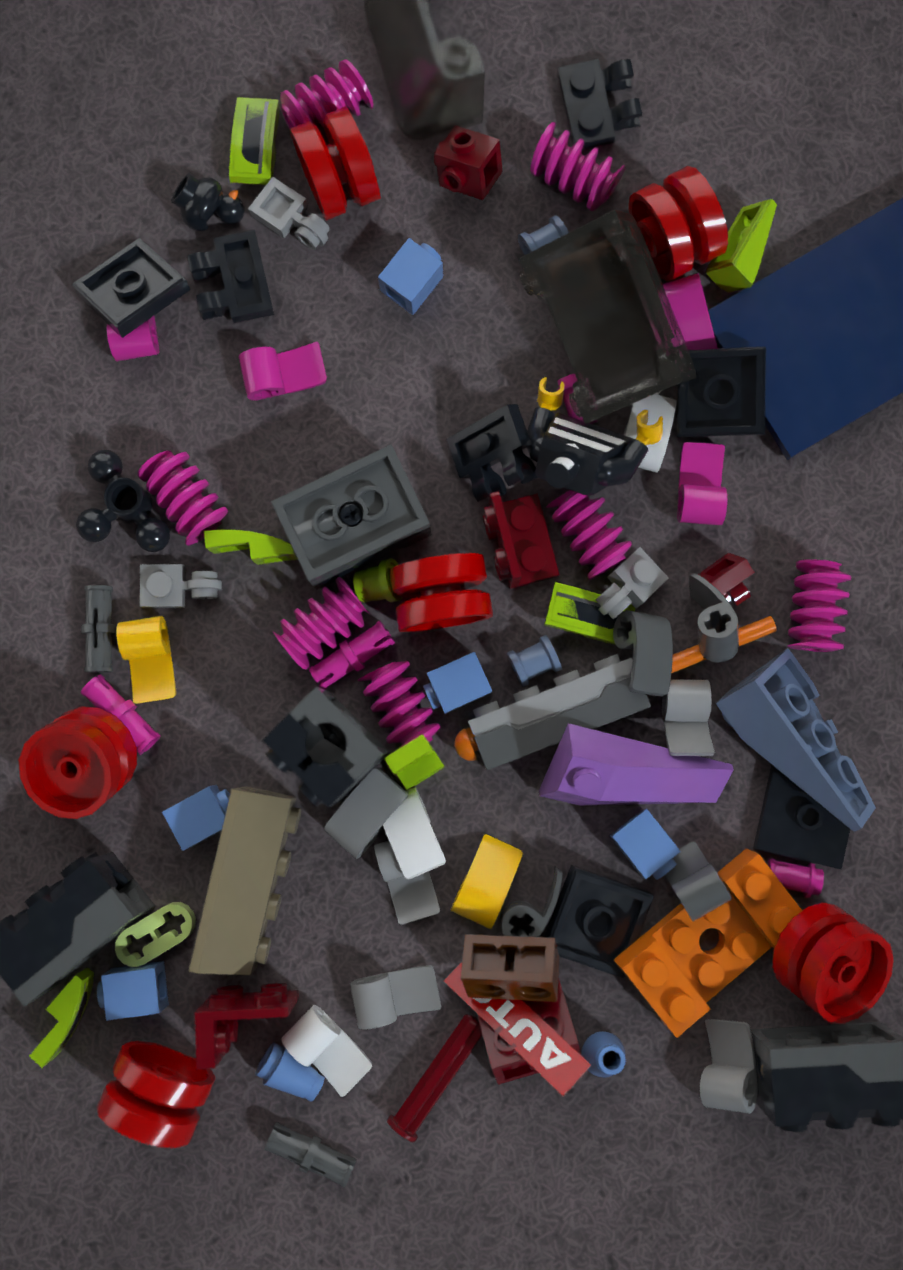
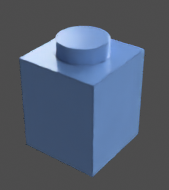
M408 238L378 276L380 291L414 315L443 278V262H441L440 255L431 246L425 243L418 245Z
M475 652L428 672L427 675L430 683L423 685L432 708L435 709L441 706L445 714L493 692Z
M217 785L208 786L162 812L182 851L192 848L222 831L230 793L226 789L220 791Z
M648 809L641 810L610 835L625 857L644 879L653 875L658 880L677 865L673 857L681 851Z
M164 961L146 963L138 967L123 966L112 968L101 975L102 981H99L97 986L98 1004L100 1008H105L106 1021L158 1014L169 1005Z

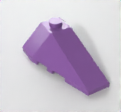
M568 723L540 786L539 796L579 806L716 803L734 769L732 764L701 756H671L668 748Z

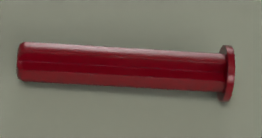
M470 1014L463 1016L396 1115H389L387 1118L389 1126L410 1142L417 1140V1130L483 1036L479 1020Z

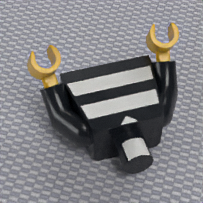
M547 377L542 378L539 382L537 398L540 407L534 409L527 430L531 441V446L527 447L530 458L537 462L535 476L547 481L554 488L565 487L584 495H594L608 486L622 485L629 482L649 451L647 445L655 444L661 440L663 435V416L659 417L657 423L647 425L648 410L641 411L636 417L637 437L633 439L561 413L554 414L552 410L558 409L562 404L565 385L561 381L558 391L548 392L545 390Z

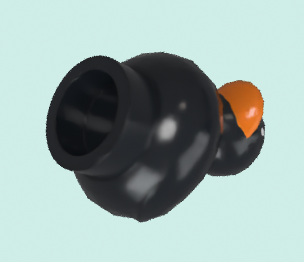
M188 173L181 180L171 198V202L180 208L182 221L189 228L196 231L208 230L207 221L214 214L215 210L218 218L226 224H236L244 216L245 207L238 198V191L233 190L228 195H223L222 186L211 177H203L198 180Z

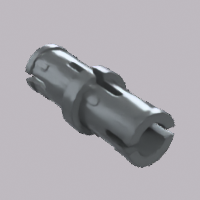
M107 585L84 586L85 624L81 625V634L85 635L84 672H113L112 634H116V625L112 624L113 587Z
M276 1122L264 1148L265 1151H269L277 1156L279 1155L299 1165V1171L306 1174L308 1170L344 1188L357 1160L322 1144V1139L315 1135L311 1139L279 1122Z

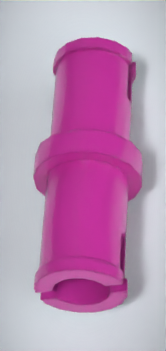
M380 620L350 642L347 639L339 643L340 648L316 665L309 667V671L316 683L320 682L319 687L321 689H328L330 685L354 669L359 672L365 668L364 663L388 646L395 644L387 628H384L385 626Z
M102 674L91 679L82 688L81 694L96 708H101L115 715L129 729L139 755L148 751L160 739L161 735L135 711L137 705L130 699L126 701L106 681Z

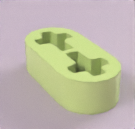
M173 902L125 929L118 936L115 943L117 958L129 967H138L184 941L192 934L195 928L196 918L193 910L182 902ZM169 911L173 916L182 914L185 922L180 925L181 934H178L173 929L161 935L158 927L168 922L169 916L167 913ZM150 933L154 941L142 948L143 957L138 952L132 954L128 952L127 946L132 943L131 934H133L134 938L140 939Z

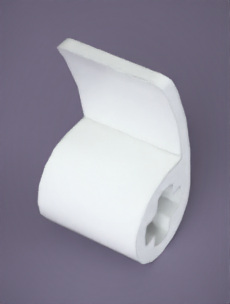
M639 389L635 392L629 421L623 435L636 439V417L643 410H648L647 425L657 423L659 417L663 416L662 438L655 444L647 445L649 451L638 467L658 473L666 452L677 401Z
M416 786L405 790L408 793L407 798L383 824L402 873L408 880L446 863L445 856L432 829L429 815Z
M313 1005L281 1038L284 1047L295 1060L306 1067L313 1063L341 1097H344L372 1068V1062L360 1047L316 1005Z

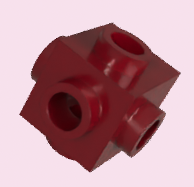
M455 125L445 140L437 145L434 153V164L437 167L439 185L452 192H459L484 200L503 172L500 140Z

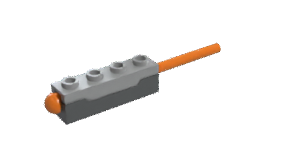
M768 616L740 627L739 646L776 632L777 628L773 618ZM699 644L673 654L672 673L707 660L700 653ZM618 654L593 663L596 671L580 677L578 670H574L554 678L556 687L540 693L536 685L515 693L513 696L516 702L503 708H499L498 702L494 701L474 709L473 712L476 718L468 721L470 728L463 729L457 734L454 746L457 754L468 761L477 760L475 752L479 750L486 770H490L559 743L568 723L595 729L647 709L651 705L646 694L629 691L633 665L632 658L620 661Z

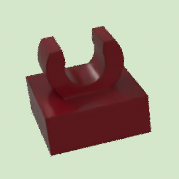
M727 553L698 574L717 588L728 602L732 600L735 606L751 597L747 587L742 582L754 574L746 558Z

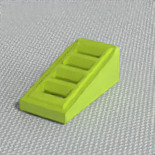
M773 199L741 208L728 231L726 253L711 260L705 273L724 291L729 293L752 287L760 267L777 207Z

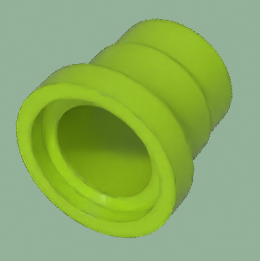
M392 558L382 560L379 566L357 571L354 574V590L361 602L365 603L384 599L389 602L402 600V596L394 594L390 576V569L399 565L396 560Z

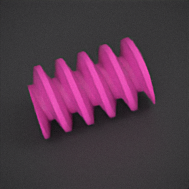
M347 59L340 61L339 73L332 67L325 69V82L318 75L311 76L309 81L310 89L302 82L296 84V98L288 90L280 93L281 110L289 130L307 121H311L314 124L320 123L324 127L325 115L344 106L349 108L358 117L361 115L359 101L361 100L370 109H373L374 103L368 86L351 62Z
M551 122L541 135L534 150L530 169L531 174L539 177L545 172L544 180L548 185H553L559 181V191L562 194H567L574 188L573 200L579 203L588 197L587 208L590 211H595L614 192L623 176L625 165L621 166L615 173L610 172L612 157L609 156L600 165L597 164L596 159L599 149L594 147L584 156L582 154L584 140L579 139L572 147L568 146L570 131L565 130L558 138H555L553 135L556 123Z
M170 450L163 451L149 458L138 470L137 476L142 481L147 482L146 489L149 493L157 495L156 503L159 507L167 509L166 517L171 522H177L175 530L179 535L187 536L185 544L190 546L204 539V531L217 529L221 524V520L227 515L228 509L226 507L216 510L211 508L219 497L216 493L207 496L202 495L209 483L206 479L195 483L192 481L200 471L196 465L186 469L182 467L190 458L187 452L174 455Z
M569 490L549 503L546 508L559 506L552 515L554 522L568 520L562 528L561 534L564 537L577 535L570 544V549L572 551L586 550L579 559V563L581 566L595 564L587 576L589 580H592L626 560L627 558L624 554L631 547L632 543L631 541L616 542L615 539L623 531V528L618 526L608 529L606 526L614 516L612 511L602 514L598 513L597 510L605 502L604 497L590 499L589 495Z
M816 559L799 560L796 562L797 570L805 574L797 576L794 579V585L804 591L795 593L792 596V602L802 607V609L793 610L790 613V619L801 624V626L792 627L788 630L789 637L799 641V643L788 645V648L813 652H832L844 649V644L832 639V635L846 632V627L834 622L835 617L848 614V610L836 605V600L849 598L850 593L838 588V583L851 581L852 578L851 575L839 571L842 564Z
M341 577L335 579L338 588L337 594L324 587L321 591L325 603L321 604L313 598L308 599L311 611L309 615L296 608L294 614L297 624L293 625L289 621L282 619L280 624L284 634L280 636L273 631L292 659L305 670L310 667L307 653L318 659L324 656L320 643L323 642L334 649L337 647L335 632L346 638L351 636L348 626L349 621L360 628L365 625L361 612L365 611L368 613V611Z
M409 661L392 662L358 679V681H372L363 693L366 697L379 696L370 708L373 712H387L378 724L380 728L394 727L386 741L388 744L402 743L401 747L422 734L430 742L433 740L432 736L441 728L439 723L425 724L424 722L433 712L431 707L419 709L417 707V704L425 697L424 692L410 693L409 691L418 681L416 676L402 677L401 675L410 666Z

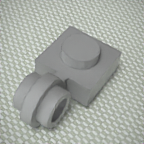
M274 177L271 178L248 208L252 218L283 238L287 236L294 226L297 227L298 230L295 232V236L302 244L312 250H315L318 245L323 246L328 240L327 233L330 228L322 218L314 213H310L308 217L303 216L309 207L307 199Z
M639 547L607 576L612 585L596 599L601 606L598 610L603 615L608 613L614 619L630 604L635 609L639 607L669 578L644 550Z
M183 564L140 565L141 608H185V591H191L192 599H205V597L207 599H217V591L222 590V581L218 580L217 572L194 571L192 572V580L185 581V565Z

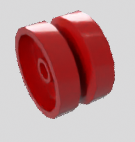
M346 106L325 115L324 129L328 145H326L318 127L311 121H307L289 130L303 172L325 221L346 213L347 201L342 187L343 184H345L353 202L359 207L381 198L369 150Z
M686 166L668 175L663 180V186L652 183L634 192L629 197L628 208L635 237L652 269L661 279L669 282L692 270L693 262L703 265L726 253L728 231L723 210L712 187L696 168Z
M459 553L439 555L406 562L390 569L394 594L402 597H417L407 600L396 607L400 632H418L453 627L493 617L490 593L477 589L464 590L481 584L487 578L483 554Z
M81 706L63 713L52 723L38 730L24 743L19 757L20 779L28 796L41 809L60 818L78 819L93 814L132 779L137 766V746L129 729L115 715L101 708Z
M822 902L805 908L794 916L784 928L774 948L772 967L777 981L799 999L803 1000L830 1023L844 1024L861 1017L882 996L892 975L894 957L890 943L880 934L865 924L859 923L852 915L837 905Z
M145 1041L126 1042L121 1047L113 1066V1073L117 1080H112L105 1086L97 1106L98 1116L113 1130L140 1143L166 1148H178L188 1145L200 1119L196 1107L205 1104L216 1079L211 1069H196V1058L161 1044Z

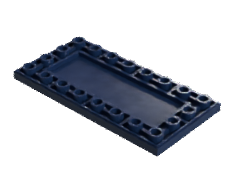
M903 198L754 283L752 287L742 290L708 310L718 349L766 347L765 426L786 460L798 455L903 393Z

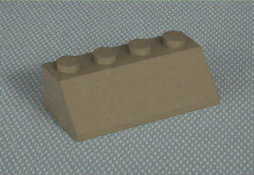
M249 786L231 789L189 972L197 974L251 975L257 969L258 963H266L271 946V938L265 937L268 919L276 920L281 903V894L275 893L278 876H286L291 859V851L284 849L288 833H296L301 816V808L294 807L297 797Z

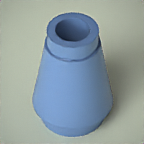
M602 1031L596 1032L587 1038L582 1047V1057L591 1064L587 1069L591 1074L606 1078L623 1070L625 1066V1049L617 1036ZM608 1051H614L615 1058L610 1059V1065L604 1066V1054Z
M275 1042L269 1046L263 1055L255 1073L256 1076L263 1079V1085L305 1098L310 1102L316 1098L325 1080V1077L318 1074L312 1066L306 1067L300 1064L291 1056L284 1045L280 1046Z

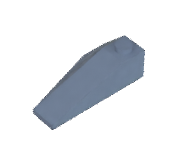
M787 648L732 687L716 702V705L721 710L724 720L734 728L745 743L855 832L862 829L876 807L852 759L847 756H841L834 738V734L838 733L833 721L827 720L824 722L816 704L813 702V699L820 696L813 681L789 648Z

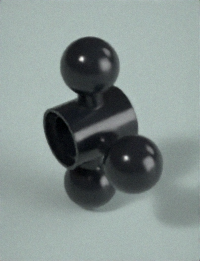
M99 450L92 454L88 461V471L95 481L108 484L104 492L106 508L103 510L90 508L83 511L76 521L79 535L86 541L100 542L110 534L111 522L119 517L126 522L136 523L138 526L135 533L136 541L142 549L149 552L163 550L170 541V530L162 520L148 516L152 509V498L148 491L136 481L121 477L123 464L120 457L113 451ZM129 492H136V504L131 509L122 510V498Z

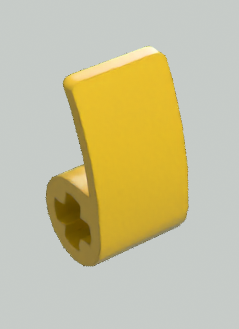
M157 616L119 622L116 629L117 644L121 657L124 660H129L133 702L139 704L175 697V677L168 628L164 617Z
M485 834L456 895L451 911L491 929L514 879L523 855L522 850Z

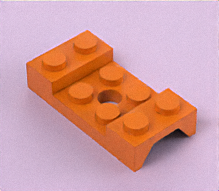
M747 848L717 872L730 893L732 900L695 921H692L684 906L680 903L613 960L657 1013L665 1027L676 1038L710 1010V1007L707 1005L710 999L771 947L775 948L784 928L794 916L803 911L762 857ZM709 928H715L719 933L717 945L711 950H702L699 944L701 934Z

